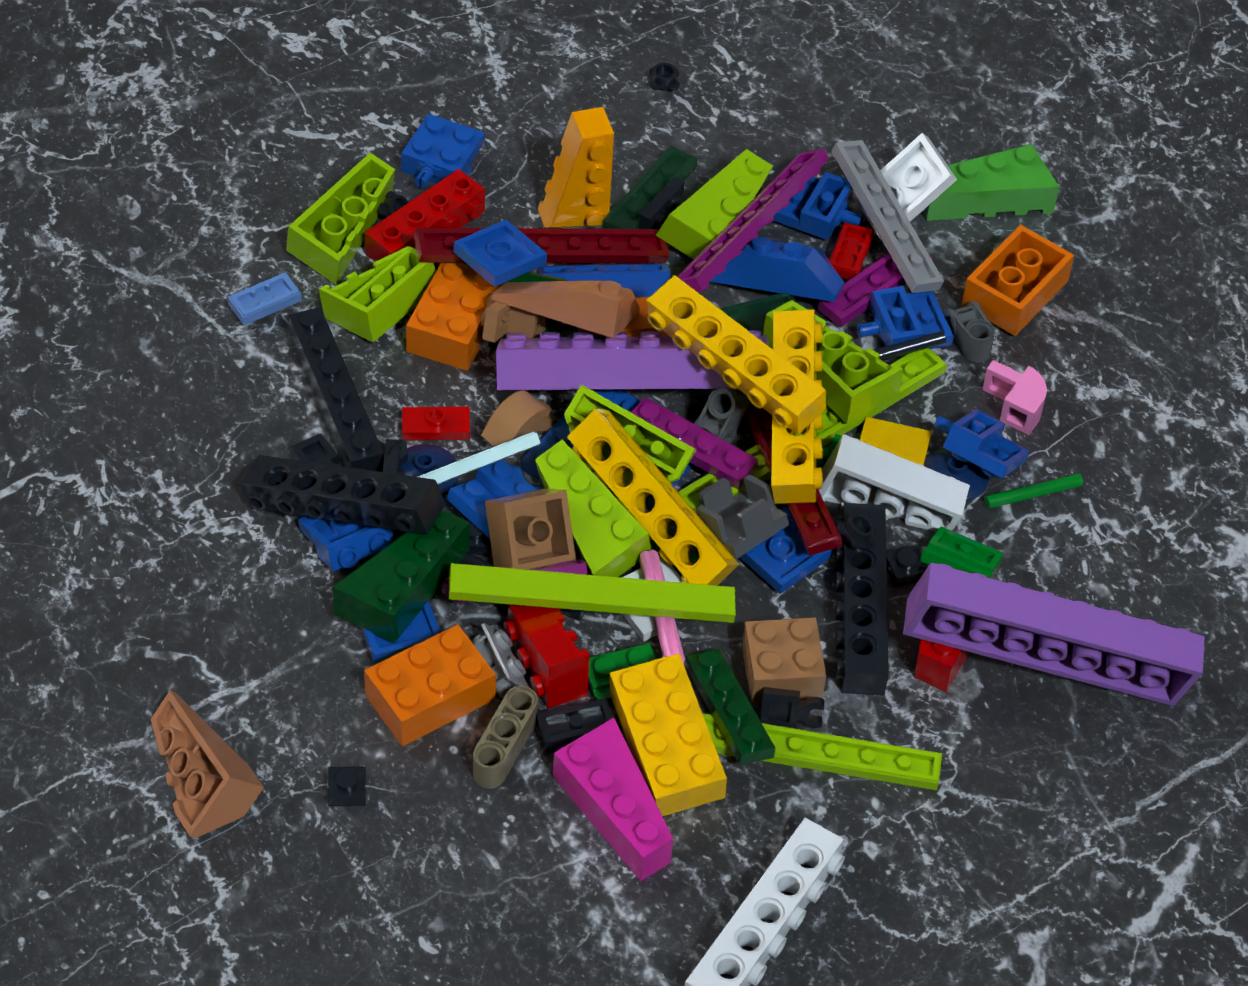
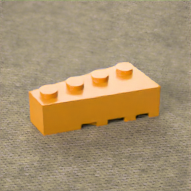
M604 107L575 111L571 113L562 138L560 156L555 158L552 179L546 183L544 201H540L538 206V212L544 227L609 225L614 132Z

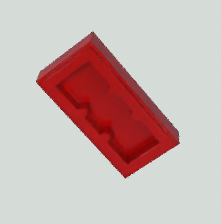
M844 222L829 260L841 278L850 280L861 272L873 241L875 230Z
M469 406L402 407V440H470Z

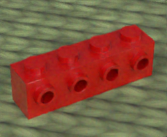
M457 169L365 232V255L376 262L407 246L416 249L413 237L416 228L463 227L471 220L479 218L485 211V188L460 169Z

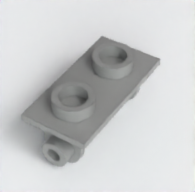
M485 623L481 624L485 634L477 635L473 642L488 665H495L491 669L496 674V695L504 698L506 693L517 685L528 687L523 676L526 674L525 668L514 657L510 649L512 642L509 636L502 629L496 630Z

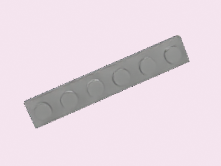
M863 140L835 143L831 152L911 292L919 293L940 290L944 283L943 278Z

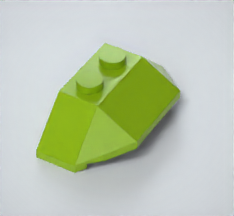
M583 385L579 387L564 413L570 433L594 409L609 410L670 483L680 479L696 452L695 448ZM608 442L602 450L603 457L606 460L611 455V447ZM584 462L589 469L595 472L588 462ZM630 468L624 473V481L629 486L633 480V473Z

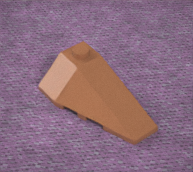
M615 281L506 282L492 293L491 297L493 301L614 338L639 315L640 311L632 290L621 287Z
M169 691L150 720L159 754L166 757L169 772L165 775L167 785L174 788L177 799L172 803L175 815L189 836L197 838L244 817L264 786L250 766L176 692Z

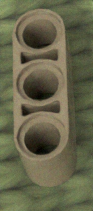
M526 686L511 688L506 693L473 752V778L476 784L482 788H496L505 781L535 728L538 698L533 689Z

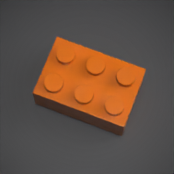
M1020 224L966 279L962 305L966 307L969 302L977 301L990 322L1016 336L1069 281L1074 254Z
M441 262L406 325V352L468 371L484 342V339H482L484 327L481 325V318L484 310L487 308L488 296L499 289L501 284L495 287L492 286L467 264Z
M459 624L364 670L365 696L402 747L496 700V674Z

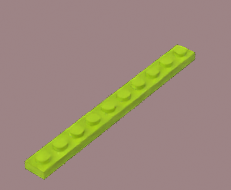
M930 348L907 354L894 362L903 368L898 396L848 424L826 404V409L822 412L823 429L816 430V438H822V446L824 447L832 441L835 434L842 436L865 422L866 417L875 416L944 374L947 364ZM803 433L794 434L793 436H800ZM758 445L745 451L758 459V468L752 476L763 482L771 479V474ZM709 473L680 490L679 494L696 512V508L701 506L699 493L720 479ZM745 483L739 490L731 486L733 497L743 490L746 491Z

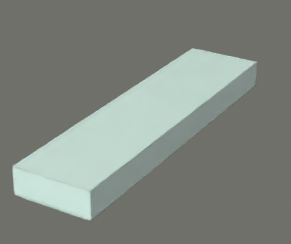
M531 432L418 477L435 479L439 485L475 471L478 468L539 446L541 443L537 432Z

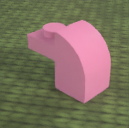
M993 360L986 370L982 390L1004 400L1000 417L1001 422L1030 435L1042 415L1047 393L1045 380L1039 372L1030 366L1021 374Z

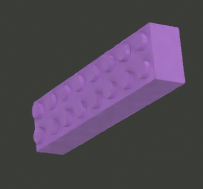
M749 330L750 333L769 346L768 336H761V331ZM656 331L641 332L640 337H627L626 332H619L614 338L608 336L593 337L592 332L573 333V337H560V333L544 332L540 333V338H526V333L513 332L507 333L506 338H501L496 349L497 390H577L581 385L588 389L731 388L725 383L720 374L713 369H706L689 350L680 349L672 337H660V332Z
M930 563L907 597L904 635L1175 706L1203 674L1205 636L1191 633L1187 629H1176L1161 625L1150 619H1139L1124 615L1117 610L1094 607L1083 601H1072L1057 597L1050 592H1039L1021 587L1016 583L987 578L983 574L953 569L946 564Z

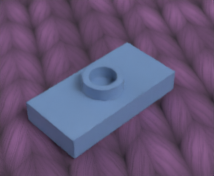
M286 272L228 296V305L244 326L302 301L301 292Z

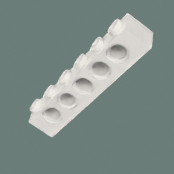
M804 818L687 978L685 986H750L751 984L757 986L766 972V962L771 956L774 958L778 957L784 948L787 940L785 936L791 928L793 930L798 929L806 915L805 908L810 901L816 903L822 895L826 885L824 881L828 875L835 876L840 870L845 856L841 855L844 839ZM801 865H809L812 868H804ZM781 892H790L794 895H784ZM761 919H770V920H772V921H774V922H773V923H766V922L762 921ZM749 946L755 950L747 951L742 949L741 947ZM729 974L734 976L735 978L725 979L720 975Z

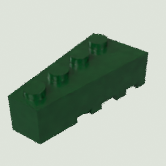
M442 510L427 535L412 532L405 533L332 587L334 615L395 644L423 609L427 601L431 599L443 584V581L450 575L451 563L459 564L470 550V522Z

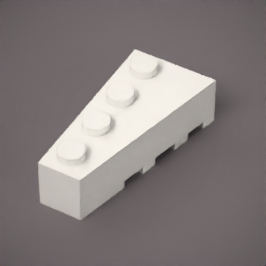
M843 434L822 469L823 487L818 490L824 502L829 501L841 504L840 510H843L844 503L885 505L886 520L895 517L903 518L906 525L937 532L940 526L953 531L963 515L970 485Z

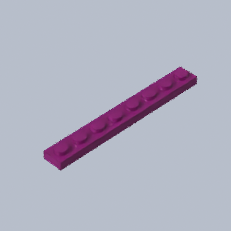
M825 149L800 153L677 277L698 293L706 290L714 276L725 271V265L731 259L739 256L742 253L741 249L747 243L758 237V231L774 220L773 216L779 210L787 207L790 204L789 200L795 194L805 189L804 184L809 179L821 172L820 168L829 160Z

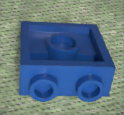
M500 460L478 468L475 479L450 488L446 499L490 539L485 506L486 500L541 490L542 488L539 486L534 487L524 479L519 467L510 466L504 460Z
M306 516L298 519L301 532L315 544L318 557L332 571L352 568L360 559L378 554L395 541L392 529L374 528L372 526L352 523L346 524L339 521L315 519Z

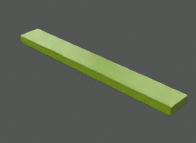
M451 563L450 600L734 623L736 616L735 587Z
M702 713L717 753L734 756L713 716ZM762 723L775 746L774 758L762 761L932 790L938 789L943 753Z

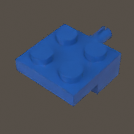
M428 113L401 153V171L416 176L414 183L417 187L421 186L422 189L426 188L429 181L438 183L457 169H460L469 176L472 171V161L485 142V132Z
M824 172L821 179L816 177L809 179L804 184L805 189L795 194L789 200L790 204L773 216V221L825 240L829 239L835 227L841 222L861 226L864 215L847 210L853 193V188L849 181L828 172Z
M903 286L872 291L869 309L875 322L857 324L856 327L859 338L877 334L884 341L885 346L943 331L946 343L930 348L934 349L952 345L954 337L934 292L926 291L906 294Z
M978 409L955 423L940 415L934 424L935 429L948 434L943 448L951 451L952 456L960 461L972 462L978 465L983 473L994 478H1004L1023 465L1030 453L1029 450L1001 436L1006 425L1005 423Z

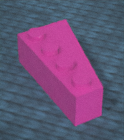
M614 718L554 753L553 778L640 881L671 863L673 837Z

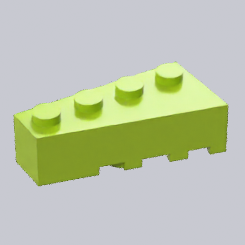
M746 149L670 213L656 236L692 259H695L754 200L773 165Z
M370 152L288 226L286 251L337 285L363 243L365 232L372 228L380 214L378 211L379 205L385 201L387 192L393 191L395 169Z
M791 300L766 314L763 336H768L770 348L773 349V311L807 310L806 308ZM815 315L816 323H822L823 343H817V351H822L823 371L816 372V380H822V387L826 389V404L846 424L898 396L903 368L895 363L888 365L879 359V353L871 348L867 350L862 349L851 342L852 337L843 331H833L826 326L827 321Z
M563 440L535 459L539 479L544 489L567 491L574 547L579 558L584 559L586 562L588 575L619 577L639 562L642 551L651 550L649 533Z

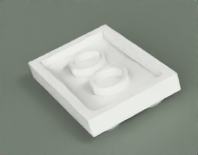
M923 133L880 170L909 221H912L957 181V178L929 137ZM854 194L852 197L880 238L857 195Z

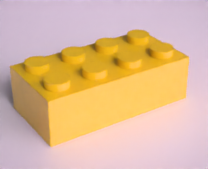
M677 653L611 672L610 696L632 756L662 817L724 799L726 797L727 777L680 654Z

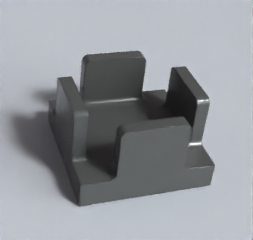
M752 475L744 478L746 491L743 490L734 497L730 482L725 478H721L699 493L701 506L696 508L697 515L735 559L741 557L789 525L787 514L775 506L769 484Z

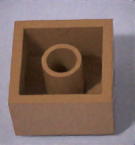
M546 488L485 501L494 567L529 570L576 560L566 490Z
M816 617L745 622L742 651L751 705H762L764 687L800 691L799 701H806L811 697L823 699L826 671Z

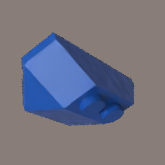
M758 237L747 243L741 249L742 253L725 265V271L714 276L710 281L831 302L836 301L844 287L843 279L822 250L806 247L797 242H775L766 237Z
M667 264L541 266L537 268L538 274L563 278L566 281H615L621 287L632 290L635 298L650 297L670 278V270Z

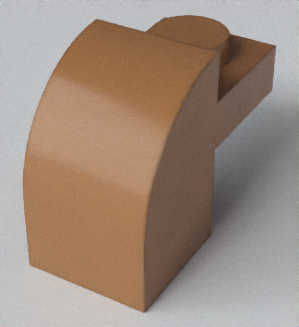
M492 293L489 294L487 308L484 310L481 318V325L484 327L482 339L496 342L508 332L526 333V338H535L546 330L547 317L491 300Z
M521 390L509 396L499 405L489 419L481 436L495 447L531 432L549 431L560 419L551 413L552 409L548 404L535 399L527 391Z

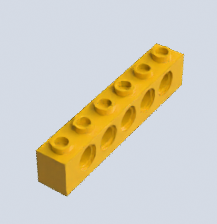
M674 275L646 300L647 319L657 331L663 330L672 337L680 349L689 350L706 369H713L720 374L728 386L733 389L738 388L746 394L755 407L764 408L772 414L775 421L781 427H788L798 435L826 409V389ZM780 394H789L787 396H779Z
M814 310L773 311V350L822 386V380H816V372L823 371L822 351H817V343H823L822 323H816ZM780 394L779 396H787L789 394ZM822 413L801 432L803 434L800 436H793L796 433L788 427H781L772 415L771 486L775 504L816 502V489L823 487L822 468H816V459L823 458L822 438H816V430L823 429ZM797 462L803 463V464L798 465V466L792 465V464L797 463Z
M594 409L567 436L574 445L572 447L573 452L583 462H588L592 466L596 477L613 491L618 501L649 533V539H653L661 548L659 550L660 556L669 565H675L682 573L681 580L683 583L718 586L740 565L609 410ZM608 442L611 447V455L606 460L603 457L602 450ZM628 468L633 473V480L629 486L624 481V473ZM649 494H652L655 499V506L652 511H649L646 507V498ZM671 520H674L677 525V532L673 538L668 534L667 530ZM693 546L697 547L699 551V559L695 564L689 557Z

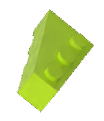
M410 246L374 262L373 269L357 275L356 272L346 275L347 281L331 289L329 285L319 288L325 318L371 342H375L418 305L436 273L434 262H418L416 249Z

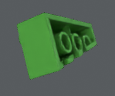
M1030 144L948 165L957 181L922 211L926 221L965 219L968 214L996 217L997 212L1011 211L1014 212L1015 216L1027 215L1028 210H1041L1042 214L1054 213L1059 185L1033 145Z

